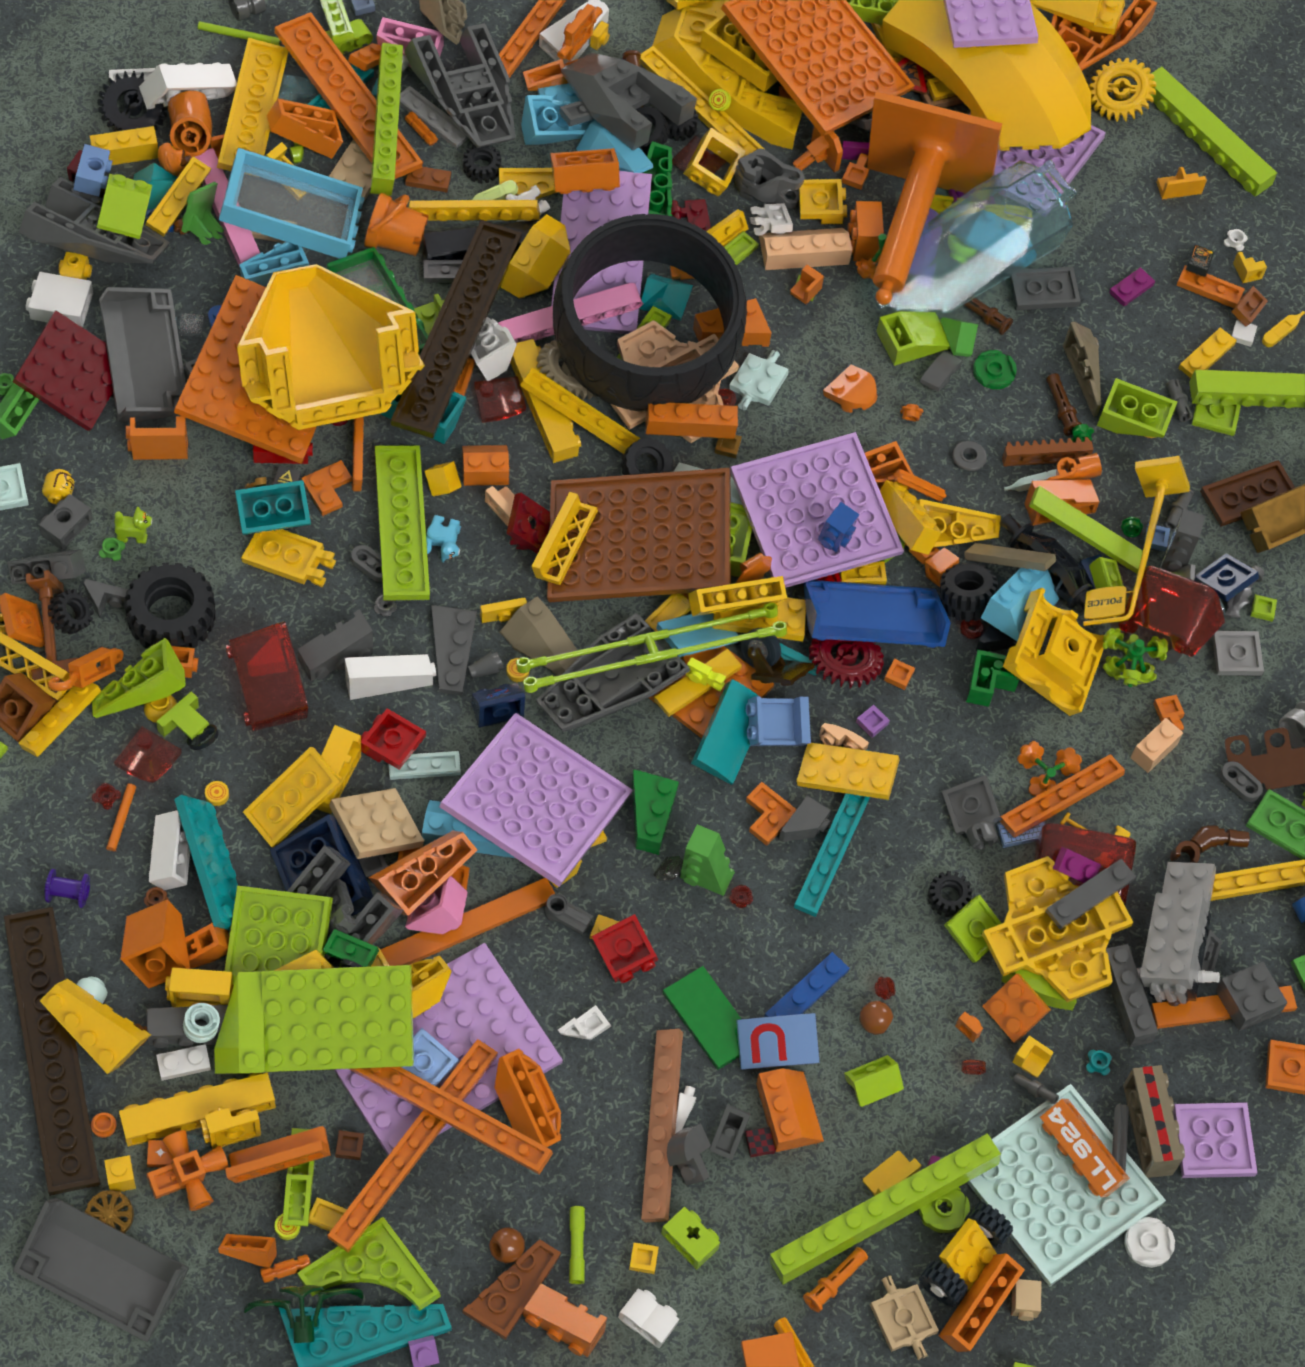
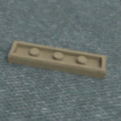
M975 543L964 552L965 559L970 561L1046 571L1056 562L1055 554Z

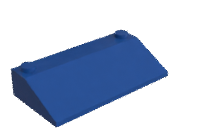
M816 580L803 583L807 626L812 638L817 640L834 639L925 645L931 648L937 646L945 647L951 623L936 589Z

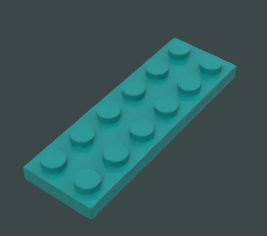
M180 795L174 800L214 927L231 930L238 883L236 872L232 868L229 858V851L225 846L222 836L223 831L218 824L216 809L210 802Z

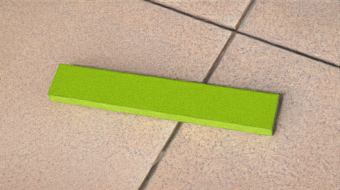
M1039 486L1035 489L1029 507L1138 574L1143 550L1043 487Z

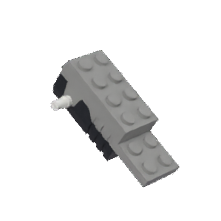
M1167 863L1162 893H1156L1142 968H1137L1148 996L1156 999L1157 1002L1167 1000L1170 1006H1178L1180 1003L1186 1004L1188 1001H1196L1200 983H1218L1220 980L1219 972L1202 970L1211 920L1209 907L1216 874L1215 864Z

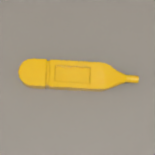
M1302 311L1297 315L1285 317L1265 333L1262 344L1266 347H1273L1297 327L1300 318L1305 312Z

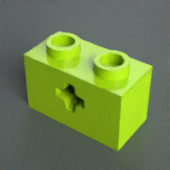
M683 1207L662 1228L661 1234L696 1270L719 1249L718 1235L711 1228L706 1229L701 1223L700 1217L694 1211H689L686 1207ZM688 1234L691 1235V1236L694 1235V1234H696V1235H697V1238H694V1237H693V1238L689 1239V1238H688Z

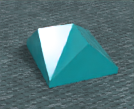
M152 163L135 173L133 180H142L152 185L147 209H156L177 179L176 176L170 174L156 163Z
M651 274L647 277L642 296L643 305L639 309L649 312L652 306L672 315L673 319L681 321L693 285Z

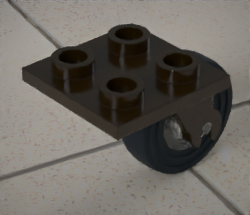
M762 628L752 629V630L749 631L748 633L756 632L757 629H762ZM774 635L741 641L742 655L746 662L754 667L756 671L751 675V680H759L765 684L775 682L780 683L782 686H790L815 668L814 663L783 660L779 640Z

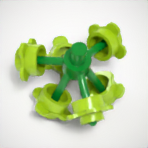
M1110 628L1103 637V648L1113 650L1119 648V650L1124 652L1125 656L1122 658L1107 656L1105 658L1106 663L1103 665L1106 673L1116 680H1124L1123 684L1128 687H1136L1137 684L1156 680L1157 675L1154 673V665L1144 662L1142 656L1145 652H1148L1151 658H1159L1161 661H1165L1167 658L1166 653L1168 652V641L1165 638L1159 639L1158 636H1153L1148 642L1147 647H1145L1144 641L1139 639L1137 635H1130L1129 639L1124 642V635L1120 633L1121 630L1119 628H1116V630ZM1126 660L1132 661L1131 669H1126L1124 663Z

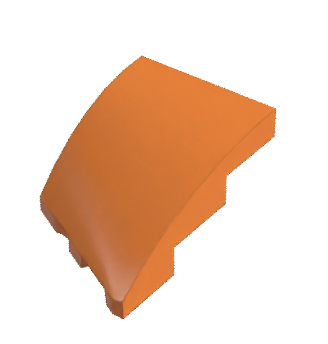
M792 1332L741 1342L746 1367H799Z

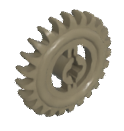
M555 340L541 348L537 357V368L542 367L540 370L542 374H547L548 378L578 397L580 394L581 400H584L586 396L588 400L592 396L595 397L576 380L565 362L561 368L559 367L558 360L562 356Z

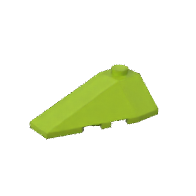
M166 638L146 649L141 654L143 658L134 667L129 665L124 669L126 673L118 681H111L92 701V711L95 718L166 698L186 686L184 668Z
M261 971L238 972L214 1048L215 1074L265 1073L264 1005H262Z

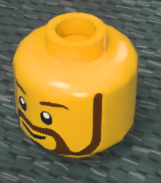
M55 469L46 475L42 494L50 503L57 505L60 500L65 499L69 494L72 495L75 485L74 479L68 471Z

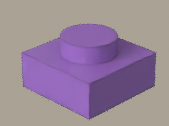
M873 705L857 718L856 723L873 738L889 725L890 720Z
M433 1335L408 1341L413 1367H426L439 1363Z

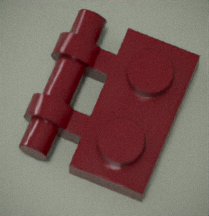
M705 199L684 201V208L678 206V201H672V217L677 219L686 217L687 222L692 223V225L694 224L705 231L711 229Z

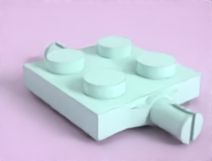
M772 350L767 359L748 354L730 383V390L739 393L743 397L738 404L740 409L746 410L751 401L760 402L768 406L772 402L788 375L787 368L775 363L780 356L778 351Z

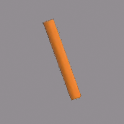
M127 784L108 841L107 850L116 851L136 790V786L133 784Z

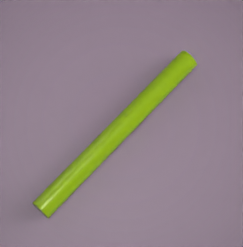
M201 21L198 23V30L245 40L252 38L278 46L281 43L277 37Z

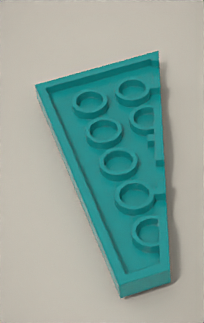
M429 1304L420 1311L414 1305H385V1307L330 1306L320 1310L318 1327H314L315 1342L294 1343L293 1328H290V1321L286 1310L279 1308L298 1367H350L409 1346L408 1341L432 1335L435 1337L452 1331L443 1304ZM305 1307V1315H311V1320H313L316 1308ZM291 1309L295 1320V1316H300V1309Z

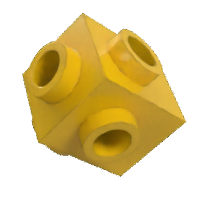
M66 252L64 260H60L59 273L61 276L87 280V278L91 277L92 265L89 264L88 256Z

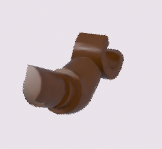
M1217 825L1201 827L1190 841H1183L1171 852L1170 859L1175 861L1180 857L1181 852H1186L1190 856V863H1197L1201 853L1211 847L1215 848L1217 845L1223 846L1225 843L1226 846L1248 847L1249 832L1227 829L1225 831V829L1219 828Z

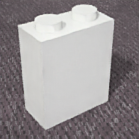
M39 272L37 280H34L32 283L31 298L28 297L26 302V310L29 311L30 319L48 322L53 312L57 310L83 328L93 296L92 282Z

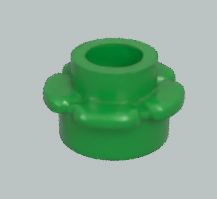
M1128 517L1122 521L1121 529L1124 535L1136 537L1141 533L1143 523L1136 517Z

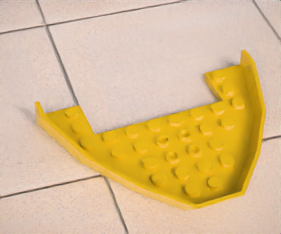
M704 0L662 15L652 46L660 51L708 97L717 89L727 91L731 96V104L724 112L739 126L772 145L792 150L803 113L796 102L792 99L763 92L700 47L703 30L723 13L721 7L730 0Z

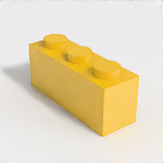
M154 126L90 136L91 146L110 150L109 160H113L112 165L158 158V143Z

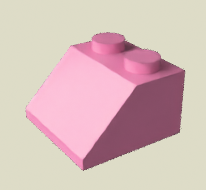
M450 876L407 917L405 927L409 930L444 934L450 930L457 929L462 923L468 892Z

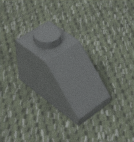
M806 796L782 828L779 840L787 842L815 838L820 831L824 833L831 822L829 820L831 810Z

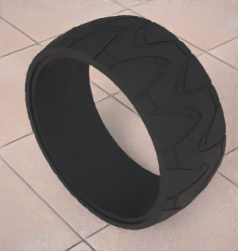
M634 214L603 224V226L598 227L587 235L574 249L562 268L553 298V329L565 364L576 380L589 392L607 403L624 409L643 412L647 411L649 404H689L696 401L710 391L713 385L715 386L728 372L743 341L747 301L743 281L734 260L722 244L718 243L708 232L676 217L661 214ZM628 261L660 262L684 271L705 287L719 308L723 320L724 334L710 350L692 361L671 367L639 366L618 359L592 340L580 323L573 299L585 282L610 266Z

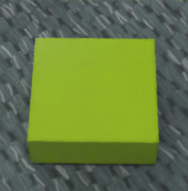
M1255 594L1250 617L1273 622L1277 599Z

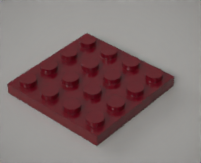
M55 310L12 382L85 430L90 431L113 393L106 343Z

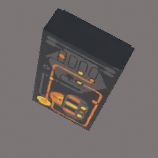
M1194 245L1186 270L1206 277L1214 251Z

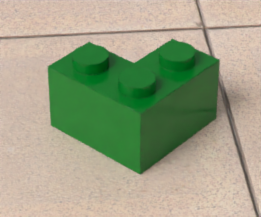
M977 650L966 702L989 707L994 688L1015 692L1019 678L1003 667L1007 656Z

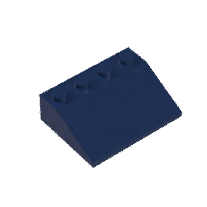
M328 814L270 849L286 892L325 845L334 848L351 863L339 878L346 883L354 907V912L351 916L361 912L373 898L359 860L334 816Z

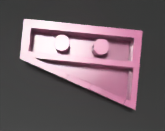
M382 17L377 32V43L382 46V43L403 45V55L405 57L404 50L413 38L430 35L439 56L444 46L443 34L440 31Z

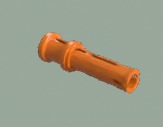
M856 1247L827 1278H820L818 1285L810 1293L806 1292L803 1295L805 1303L813 1311L820 1312L823 1309L822 1306L830 1298H834L837 1295V1289L868 1260L867 1253L862 1248Z

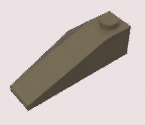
M419 0L420 11L433 23L441 34L457 45L462 35L461 29L465 26L463 22L467 19L465 4L460 0Z
M1071 322L1063 348L1093 417L1098 415L1101 407L1099 343L1097 338L1093 336L1091 329L1076 322Z
M538 596L520 607L500 631L501 635L514 650L519 653L522 652L532 659L577 651L552 612ZM580 656L550 662L544 666L559 676Z

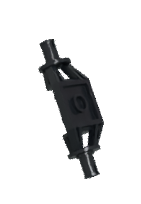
M1011 514L1006 515L1000 521V525L1012 535L1008 545L1015 549L1055 554L1056 562L1049 568L1052 574L1061 578L1055 591L1067 602L1066 606L1068 608L1079 605L1085 611L1086 592L1092 590V586L1089 583L1087 584L1085 569L1055 538L1032 532L1034 526L1031 523L1022 527Z

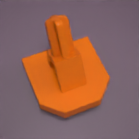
M814 126L811 143L806 146L808 151L793 162L794 167L802 171L815 160L817 163L825 160L833 172L838 171L843 154L839 137L834 131L822 136Z

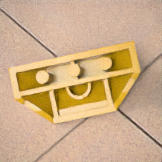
M547 214L533 225L511 259L501 288L519 299L549 289L571 253L565 225Z
M441 956L411 964L413 1019L429 1010L441 1000L452 972Z

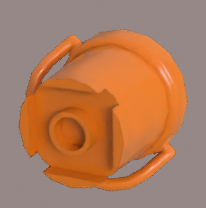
M380 193L369 222L364 247H375V249L379 247L416 256L429 215L407 207L410 198L406 194L393 201L391 196Z

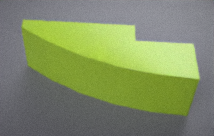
M1021 969L1006 976H1001V981L1006 984L1015 974L1019 973L1048 1006L1072 1011L1077 1002V999L1067 1002L1041 975L1034 974L1028 970Z

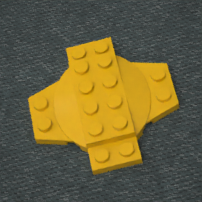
M1049 856L1005 872L1004 881L1009 911L1004 923L984 930L982 936L1002 976L1021 969L1028 970L1034 974L1041 975L1067 1002H1070L1112 984L1109 956L1106 953V947L1110 941L1111 934L1131 927L1133 921L1118 892H1116L1060 930L1045 911L1049 906L1079 886L1073 885L1068 880V876L1053 870L1055 862Z

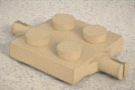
M892 1276L883 1278L881 1281L886 1288L887 1294L883 1298L871 1302L870 1307L890 1351L912 1346L918 1360L925 1358L928 1355L922 1345V1341L927 1337L937 1334L939 1330L918 1284L906 1289H897Z

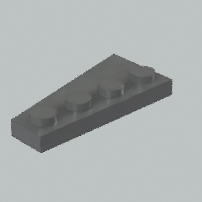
M431 605L439 692L462 696L477 611Z

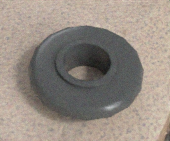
M963 441L953 449L952 458L959 468L966 471H976L985 465L987 454L980 444L974 441ZM970 453L975 456V459L968 460L964 457V454Z

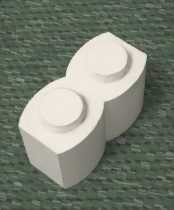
M640 1289L636 1290L618 1316L624 1324L638 1332L657 1348L662 1346L679 1322L677 1313L673 1308L668 1305L662 1306L658 1304L656 1297L650 1291H642Z

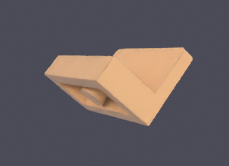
M491 486L485 490V502L508 526L515 495L508 487L497 491ZM530 516L528 521H531L533 517Z

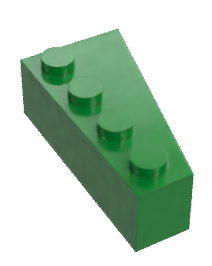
M652 141L647 158L653 164V168L642 172L652 174L648 214L672 216V147Z

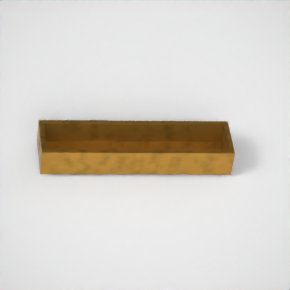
M1305 484L1240 512L1247 530H1252L1253 532L1250 534L1257 553L1270 550L1305 534Z

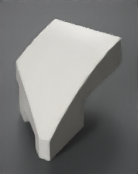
M595 1005L578 1019L574 1017L558 1029L561 1035L591 1040L607 1030L611 1025Z

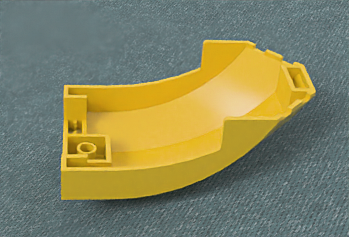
M899 0L883 18L884 46L912 60L941 80L970 109L972 116L1003 123L998 148L1000 151H1007L1010 147L1021 146L1022 150L1039 149L1040 146L1052 145V149H1061L1091 130V91L1086 79L1064 40L1033 4H1031L1038 33V43L954 48L944 0Z

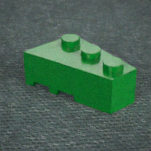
M633 769L631 782L636 849L659 855L677 795L679 781Z

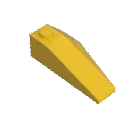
M923 499L917 500L918 504L926 509L927 515L936 521V526L942 532L933 548L999 538L1000 515Z

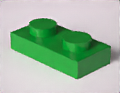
M334 929L323 952L338 960L347 959L363 967H371L379 949L374 945Z

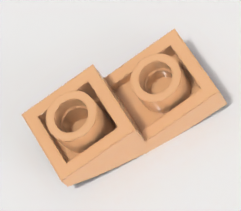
M827 723L821 726L819 737H821V741L825 745L840 747L843 744L845 748L865 751L868 748V741L848 729Z

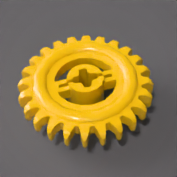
M1118 58L1116 63L1110 60L1109 66L1103 64V70H1096L1097 76L1091 77L1093 83L1089 84L1091 105H1094V110L1098 111L1100 109L1101 117L1107 112L1108 120L1115 115L1116 122L1119 121L1120 115L1123 116L1125 122L1127 121L1128 114L1135 119V111L1143 115L1141 107L1149 109L1147 101L1154 102L1150 94L1156 95L1154 88L1157 84L1153 81L1155 77L1153 74H1150V68H1144V63L1137 65V59L1129 62V58H1125L1124 62ZM1119 76H1127L1135 80L1137 85H1131L1130 81L1126 78H1119L1114 83L1110 82ZM1107 92H1113L1116 100L1109 97Z

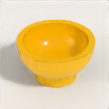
M170 695L166 698L144 704L145 716L150 721L157 723V720L173 708L177 701Z

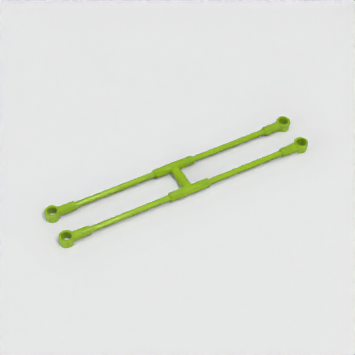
M771 602L766 603L762 608L750 610L748 613L671 630L654 631L628 637L626 640L550 657L542 656L533 659L522 657L516 661L519 673H527L531 668L544 666L550 662L626 645L633 646L645 643L648 648L649 654L637 656L631 660L554 677L553 675L537 679L535 677H527L523 681L524 690L527 693H533L540 687L554 685L555 682L635 664L638 666L670 659L680 654L756 637L763 638L773 635L783 637L787 634V625L783 621H777L773 626L757 629L756 632L680 649L672 648L658 651L655 641L669 638L671 635L747 618L750 620L764 616L774 618L778 615L777 604Z

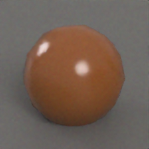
M878 1000L865 1004L861 1009L859 1020L862 1027L868 1033L874 1035L883 1034L893 1020V1013L886 1003Z
M511 1227L499 1229L490 1240L491 1254L500 1262H515L522 1256L525 1250V1240L522 1234Z

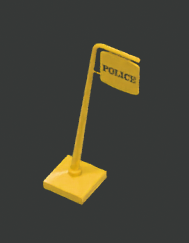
M1180 456L1135 462V470L1145 497H1155L1134 591H1127L1125 586L1105 587L1087 591L1084 618L1093 620L1083 621L1084 626L1125 621L1133 615L1164 495L1190 492V484ZM1133 592L1129 613L1122 617H1116L1125 614L1126 593Z

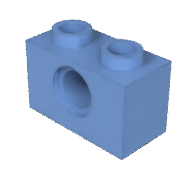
M84 144L73 190L99 197L101 188L106 189L108 176H105V173H110L113 160H109L110 150Z

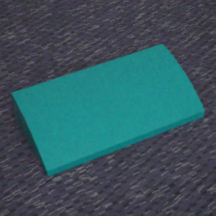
M733 679L726 683L691 764L733 785L750 747V740L747 737L749 717L746 715V705L748 699L758 696L756 693Z

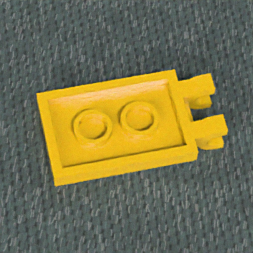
M283 529L255 533L241 557L243 563L301 584H305L308 579L320 587H323L326 578L323 577L325 571L317 569L318 565L321 563L323 566L333 569L336 560L333 559L335 553L324 551L323 543Z

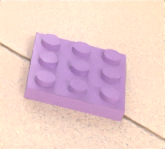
M1247 1103L1174 1105V1120H1177L1179 1124L1178 1139L1179 1143L1183 1144L1185 1150V1157L1180 1163L1182 1178L1256 1176L1257 1167Z

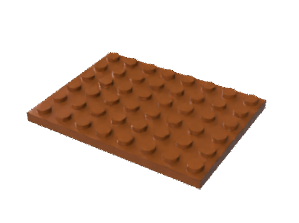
M730 468L551 481L549 531L569 492L578 494L581 503L597 507L598 512L561 585L548 582L547 599L549 602L691 593L698 589L731 584ZM579 510L576 516L577 520L580 521L587 518L589 512ZM578 528L568 532V540L578 536ZM569 547L560 549L557 553L558 557L567 556L570 552ZM559 565L550 568L548 574L557 577L561 570Z

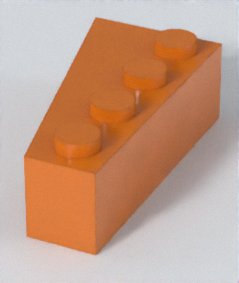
M453 830L368 878L382 894H386L404 910L401 914L409 916L478 850L463 832Z

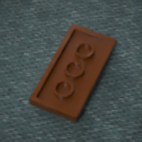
M1277 460L1203 486L1200 492L1222 527L1242 520L1240 512L1295 488L1280 461Z

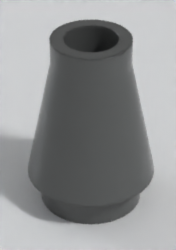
M489 652L468 666L472 678L475 679L477 677L497 674L504 667L498 653Z

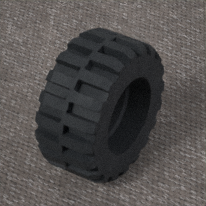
M169 562L162 563V566L159 567L153 565L149 567V571L145 572L143 570L140 572L138 580L133 579L129 584L130 589L126 591L125 595L127 623L133 637L136 640L140 639V644L145 648L149 645L153 646L164 638L169 641L171 646L186 648L190 646L195 648L198 646V640L203 642L208 637L207 631H212L214 620H216L214 593L212 592L210 582L206 581L205 576L201 572L196 573L195 568L191 566L185 568L182 563L169 565ZM167 596L182 597L192 604L191 609L185 615L173 620L160 619L149 612L150 607L157 600Z

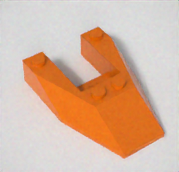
M1134 0L1121 16L1114 35L1094 32L1055 14L1051 24L1068 46L1082 71L1124 46L1140 34L1151 21L1157 2L1153 0Z

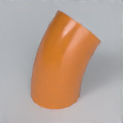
M192 90L179 93L171 98L167 106L171 120L170 140L176 150H185V156H199L207 150L212 138V118L205 94L200 91Z

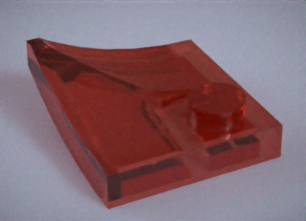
M518 376L474 382L482 423L499 421L526 411V404Z
M142 726L114 763L115 766L128 774L154 783L175 763L182 751Z

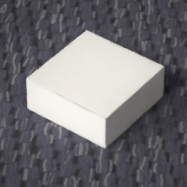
M1236 320L1232 337L1237 340V343L1251 347L1257 326L1249 324L1245 327L1239 320Z

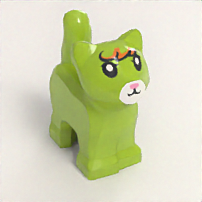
M140 507L136 508L133 517L123 516L120 511H117L114 520L117 539L127 543V537H134L137 543L146 544L147 528L152 525V517L142 511Z

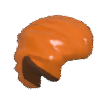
M168 142L162 144L158 149L160 165L176 177L181 174L192 159L190 155L185 157L184 149L175 150Z

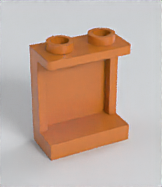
M176 416V428H136L135 417L130 418V426H126V439H128V452L132 451L133 460L188 459V435L185 417Z

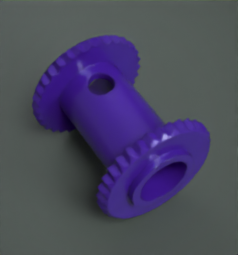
M51 869L45 883V901L50 903L52 896L76 899L79 901V907L83 908L90 891L89 875L84 874L82 880L56 877V870Z

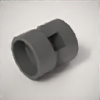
M228 0L230 9L237 21L249 18L250 13L256 15L266 11L265 0Z

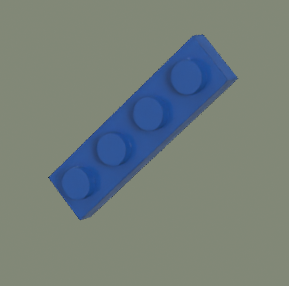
M832 952L770 1008L764 1017L803 1014L847 974L850 968Z

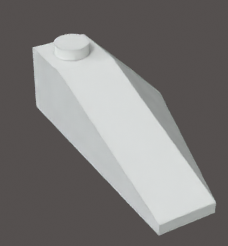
M488 317L483 324L471 354L486 380L490 381L507 371L517 344L506 327L500 326L497 321L491 320Z

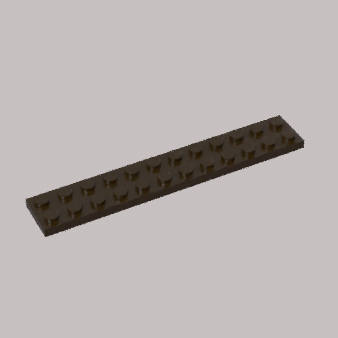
M483 220L480 221L420 354V358L425 366L421 371L418 370L411 378L412 382L404 390L392 416V426L432 439L434 438L502 284L509 263L522 238L521 232Z
M53 907L4 916L49 1196L100 1186L76 1040L40 1002L57 983L65 980Z

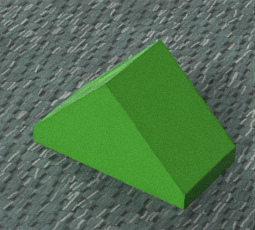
M942 317L940 321L953 355L970 357L973 353L978 324Z

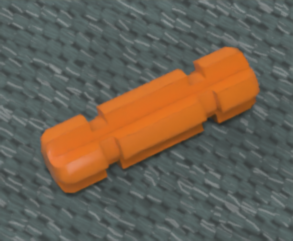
M409 112L405 116L406 122L413 127L429 146H433L438 141L436 135L430 131L414 112Z
M308 1255L299 1256L297 1260L292 1258L274 1264L272 1268H262L260 1274L263 1282L274 1281L275 1277L280 1279L298 1273L297 1270H302L311 1264Z

